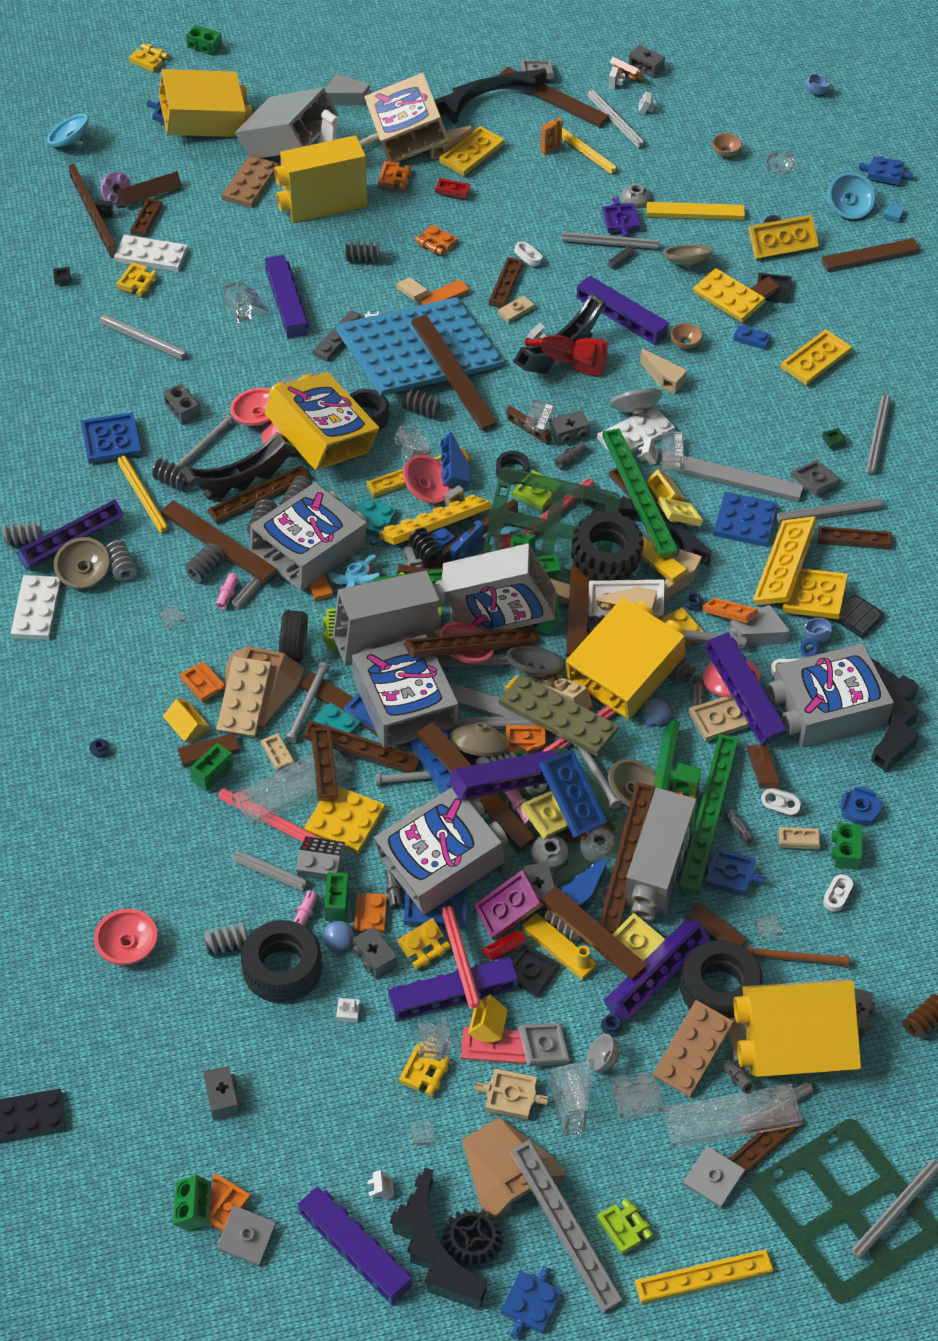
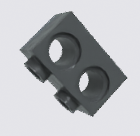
M182 384L163 392L164 404L182 425L200 417L199 409L201 406L199 401L194 399L189 389H185Z

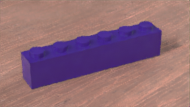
M284 255L265 258L266 273L287 339L307 335L309 321L308 318L304 317L306 316L305 308L301 306V296L297 295V284L293 283L294 275L293 272H290V262L286 261Z
M588 276L577 285V299L585 303L590 294H595L606 302L601 312L602 314L653 345H656L668 335L669 322L594 277Z
M116 499L22 547L16 554L26 570L56 554L68 541L88 537L117 522L124 516V513Z
M729 632L709 639L704 649L760 745L780 738L786 731L785 723L776 713L775 706L769 701L763 686H760L755 672L747 664L746 657L737 647L736 640Z
M555 750L541 751L539 753L526 754L514 758L510 757L484 764L459 767L454 770L449 784L460 801L547 783V780L539 764L557 756Z
M684 921L644 960L647 968L633 981L627 977L603 1000L611 1014L622 1019H629L683 966L688 954L694 948L706 943L710 939L700 922Z
M510 957L505 959L499 958L487 964H477L471 968L479 999L485 998L488 995L493 996L517 989L518 978ZM459 970L445 975L439 974L427 980H417L412 984L404 986L398 985L388 990L389 1003L395 1022L467 1003Z
M317 1186L297 1203L299 1214L392 1306L412 1287L410 1272L403 1266L399 1267L395 1263L394 1256L389 1251L384 1252L379 1247L380 1244L377 1239L372 1235L369 1237L364 1232L363 1226L357 1220L353 1221L349 1217L347 1210L342 1205L338 1206L327 1190L322 1191Z

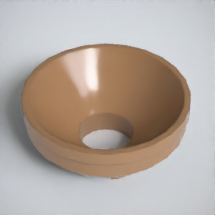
M722 133L714 137L712 145L713 150L723 158H728L740 151L742 142L734 134Z
M680 323L671 330L672 342L681 349L694 348L701 342L702 331L694 324ZM688 340L690 343L683 344L681 341Z

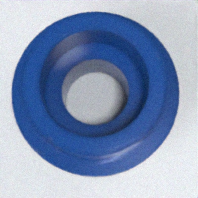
M807 638L801 643L800 650L806 657L817 655L819 643L813 638ZM808 644L813 645L814 649L812 651L807 650L806 646Z

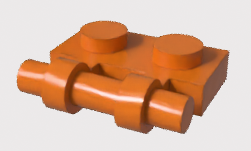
M384 161L378 179V187L394 189L395 185H399L398 189L404 191L408 185V178L411 175V167L406 165L405 168H402L400 163Z
M431 224L422 232V237L416 236L415 242L419 243V246L430 249L434 254L443 255L444 251L448 252L458 243V238Z

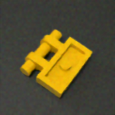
M143 43L141 45L143 51L137 49L129 56V62L154 73L163 65L162 58L167 60L169 54L165 53L162 49L154 48L151 44Z
M132 262L116 283L117 289L130 293L137 289V296L142 297L149 290L150 284L156 281L158 273L155 270L148 273L146 266Z
M433 918L397 940L407 958L413 954L417 957V960L412 962L416 970L422 966H428L430 961L436 957L444 956L445 952L451 949L447 941L441 945L438 943L437 940L444 935ZM430 945L433 950L424 954L421 949Z
M416 1044L399 1078V1083L417 1091L424 1084L427 1086L425 1094L432 1097L441 1085L440 1080L443 1074L445 1075L449 1069L450 1058L443 1056L441 1061L435 1059L437 1051ZM430 1068L436 1070L433 1077L427 1076Z

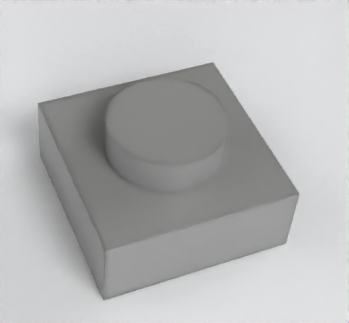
M459 485L454 489H450L445 494L446 507L453 501L460 502L464 500V489Z

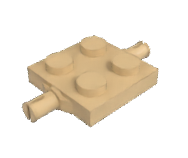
M494 1069L493 1077L489 1084L475 1082L474 1091L487 1093L485 1111L526 1120L529 1118L530 1109L534 1103L547 1106L549 1097L536 1094L537 1077Z

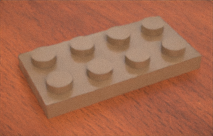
M249 155L222 194V200L252 208L274 176V167H277L278 163Z
M695 1000L652 1075L691 1098L734 1022Z

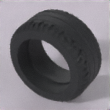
M360 389L349 394L361 408L368 407L377 410L376 413L368 416L379 427L378 431L386 426L389 420V403L384 395L380 396L378 391L372 389Z
M286 610L282 616L279 652L285 653L294 661H301L305 654L308 629V615L306 612Z

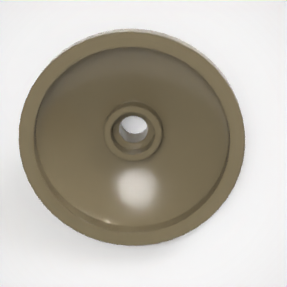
M699 244L679 245L663 250V256L674 264L683 265L684 268H691L694 264L703 262L713 253L712 247Z
M87 537L68 541L58 550L54 559V570L58 579L64 585L73 589H86L98 584L106 576L110 566V557L104 545L95 539Z
M485 723L463 725L453 730L450 734V741L457 749L472 755L497 756L505 753L509 746L508 740L501 732Z
M634 759L617 761L610 768L608 774V781L612 792L627 807H630L636 782L653 786L655 772L651 768Z

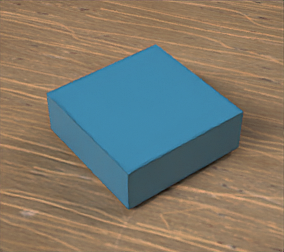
M889 203L883 218L899 222L905 208Z

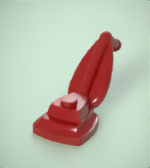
M550 335L539 339H525L526 346L541 347L542 351L556 362L567 364L572 361V368L581 373L601 376L606 367L608 345L605 340L584 338L577 340L574 344L570 338L560 335Z

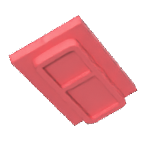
M464 1027L463 1040L461 1042L462 1060L525 1064L526 1059L519 1031L503 1030L501 1040L483 1042L468 1034L470 1027Z

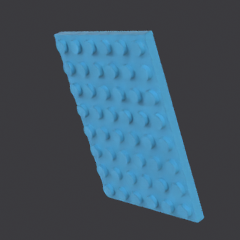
M457 297L336 324L335 328L380 396L448 380L411 324L412 319L427 314L466 375L503 367L504 364L503 359Z

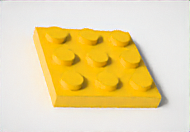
M801 568L789 602H784L783 613L839 619L848 574Z
M337 786L338 800L320 801L304 830L322 839L345 842L346 850L359 854L385 810V804Z

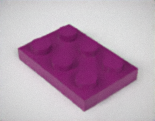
M521 870L475 903L474 907L490 938L495 940L544 904L527 873Z

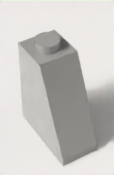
M336 74L325 88L333 105H364L366 103L364 96L372 93L369 83Z
M770 605L758 609L759 615L748 623L732 620L730 623V635L746 637V645L785 644L788 642L790 630Z

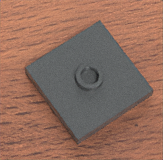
M817 460L793 470L791 473L792 478L815 496L840 485L842 479Z

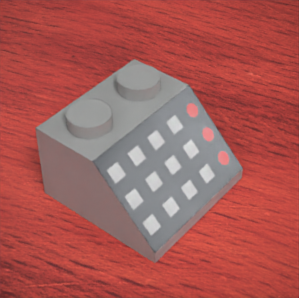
M305 836L299 850L296 865L298 876L327 880V872L340 873L346 843Z

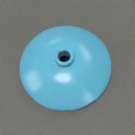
M77 114L61 122L48 135V144L53 147L76 144L88 127V116L86 114Z
M844 172L837 175L831 181L827 191L829 205L836 214L845 219L855 220L864 217L871 211L875 202V193L871 183L864 176L855 172Z

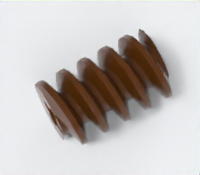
M930 995V998L926 999L924 1003L913 1010V1013L903 1019L902 1025L909 1034L924 1039L926 1033H931L932 1029L937 1027L938 995Z

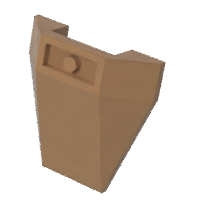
M246 646L231 653L225 668V686L227 685L233 656L271 662V671L258 727L264 728L299 687L304 674V668L285 653Z
M500 1117L462 1139L479 1204L486 1211V1215L493 1214L492 1221L510 1212L512 1202L532 1191L510 1154L511 1149L530 1139ZM531 1141L555 1184L567 1177V1174L556 1159Z

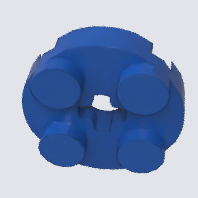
M856 787L854 790L846 791L843 794L840 803L841 815L852 823L869 826L880 814L881 801L878 800L872 790ZM862 803L864 808H858L856 805Z

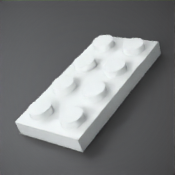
M124 235L114 260L119 263L131 264L133 262L150 268L179 272L188 247L186 244Z
M655 406L645 410L643 414L632 416L606 429L620 428L631 453L638 451L640 447L644 446L645 440L652 439L653 442H656L675 432L673 424ZM602 431L597 434V439L608 450L606 443L602 437Z
M23 575L11 629V638L50 639L61 581L58 577Z
M664 580L589 581L588 617L592 619L596 615L600 619L601 615L606 616L610 612L602 610L597 606L596 598L598 596L634 587H643L657 590L658 598L654 617L664 618L665 582Z

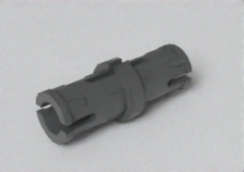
M579 442L574 447L566 449L562 455L554 459V464L557 468H562L570 461H575L579 455L587 451L586 445L583 442Z
M387 869L384 871L387 882L386 893L389 895L390 908L396 910L395 902H397L398 909H401L403 907L400 893L402 887L393 874L392 876L390 875V870Z
M731 1060L724 1064L723 1070L730 1076L732 1083L739 1086L744 1094H751L755 1090V1084L748 1078V1074L744 1069L739 1068Z

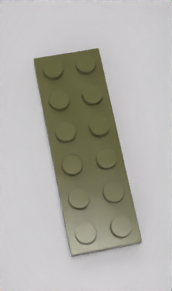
M521 674L499 698V705L595 756L599 755L618 731L617 724Z

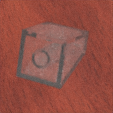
M594 1059L551 1069L550 1092L564 1135H577L586 1129L593 1082Z

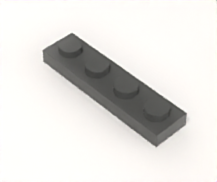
M350 310L338 324L362 319L365 316ZM336 326L313 350V356L328 362L344 345L343 340L335 330Z

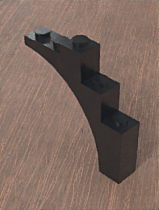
M590 294L576 316L556 335L570 338L574 344L579 339L591 338L593 335L591 330L604 309L606 302L595 294ZM530 346L521 347L513 362L524 371L547 374L554 360L549 358L542 351L541 347Z
M276 432L260 448L237 462L212 469H195L185 466L181 472L186 477L185 481L191 486L196 485L204 491L203 494L207 499L220 502L232 488H239L245 491L256 477H264L269 480L296 448L284 435Z
M871 658L894 702L889 719V729L883 740L874 748L871 758L874 764L887 772L917 744L919 734L910 726L916 722L919 710L910 702L916 698L919 685L905 675L897 678L894 673L889 672L878 661Z
M425 1167L422 1175L418 1174L415 1187L417 1188L414 1194H410L407 1206L400 1204L398 1211L394 1210L392 1213L390 1224H392L393 1233L411 1239L407 1253H410V1262L429 1269L425 1278L427 1292L480 1310L487 1291V1280L470 1273L459 1265L445 1251L438 1240L430 1221L428 1209L429 1194L434 1180L433 1170Z

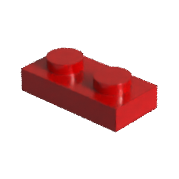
M439 178L435 187V193L466 199L471 189V184Z
M515 930L485 946L481 951L484 957L496 960L502 958L504 953L520 948L521 944L526 942L527 939L524 933Z

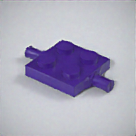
M616 196L612 199L613 205L602 206V214L608 233L622 232L623 237H630L628 231L640 230V222L634 203H620L619 197Z

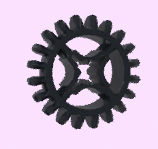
M476 1207L473 1208L472 1212L465 1208L464 1214L457 1211L455 1213L456 1218H449V1224H445V1232L442 1234V1239L445 1240L443 1248L447 1249L446 1252L453 1256L452 1258L456 1262L460 1260L462 1267L466 1263L469 1264L471 1270L474 1264H477L481 1269L482 1262L489 1265L491 1264L490 1258L496 1260L498 1257L497 1252L502 1251L501 1244L504 1242V1237L501 1236L503 1229L499 1227V1221H492V1213L485 1216L486 1211L484 1209L480 1213H477ZM481 1227L489 1232L492 1239L487 1238V1235L481 1232ZM454 1237L459 1238V1241L465 1244V1249L458 1246Z

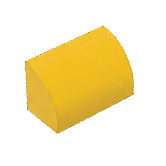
M658 469L645 481L657 499L661 496L682 502L687 500L671 477Z
M176 699L163 716L184 742L197 739L210 727L189 701Z
M488 995L480 1001L479 1008H474L468 1034L483 1042L501 1040L508 1009L492 995Z

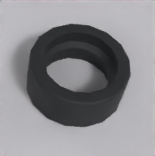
M506 451L500 454L496 460L497 478L506 484H520L529 474V459L519 451ZM509 463L521 465L523 469L517 472H509L502 467Z

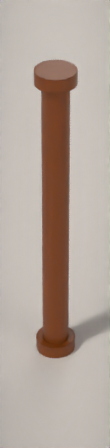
M752 946L747 948L755 957L843 965V967L849 966V955L845 954L844 956L757 949L752 948Z

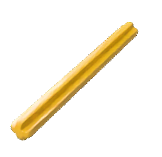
M562 127V139L610 174L617 171L616 165Z
M126 456L119 457V466L160 533L167 532L168 525L129 460Z

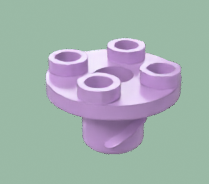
M112 172L107 174L101 182L103 198L106 201H112L113 205H122L117 190L130 186L131 182L124 173Z

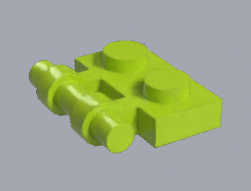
M628 1198L621 1202L624 1210L620 1211L615 1204L597 1215V1220L621 1255L641 1244V1239L638 1237L639 1234H642L646 1240L654 1236L650 1230L651 1226L649 1223L642 1219L638 1213L639 1209ZM627 1218H631L636 1226L632 1227Z

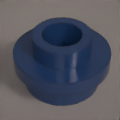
M692 592L685 597L684 605L690 610H698L703 605V599L700 594Z
M104 739L92 741L89 746L91 754L98 758L106 756L109 751V743Z
M607 1015L601 1021V1029L610 1036L617 1035L622 1030V1021L616 1015ZM612 1024V1025H614L615 1027H614V1028H611V1027H608V1025Z

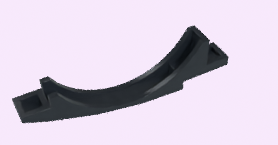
M545 69L529 70L476 80L452 88L453 93L435 99L434 102L439 114L446 113L454 124L458 122L459 114L464 106L483 93L500 89H515L532 94L535 93L536 87L547 83V71Z
M586 488L584 491L583 505L593 508L591 514L595 515V512L602 511V513L612 511L615 514L617 512L622 513V516L631 518V521L642 522L632 499L622 496L620 500H617L614 497ZM661 514L672 539L680 550L701 556V563L709 566L711 564L712 551L680 525L669 521L667 517Z

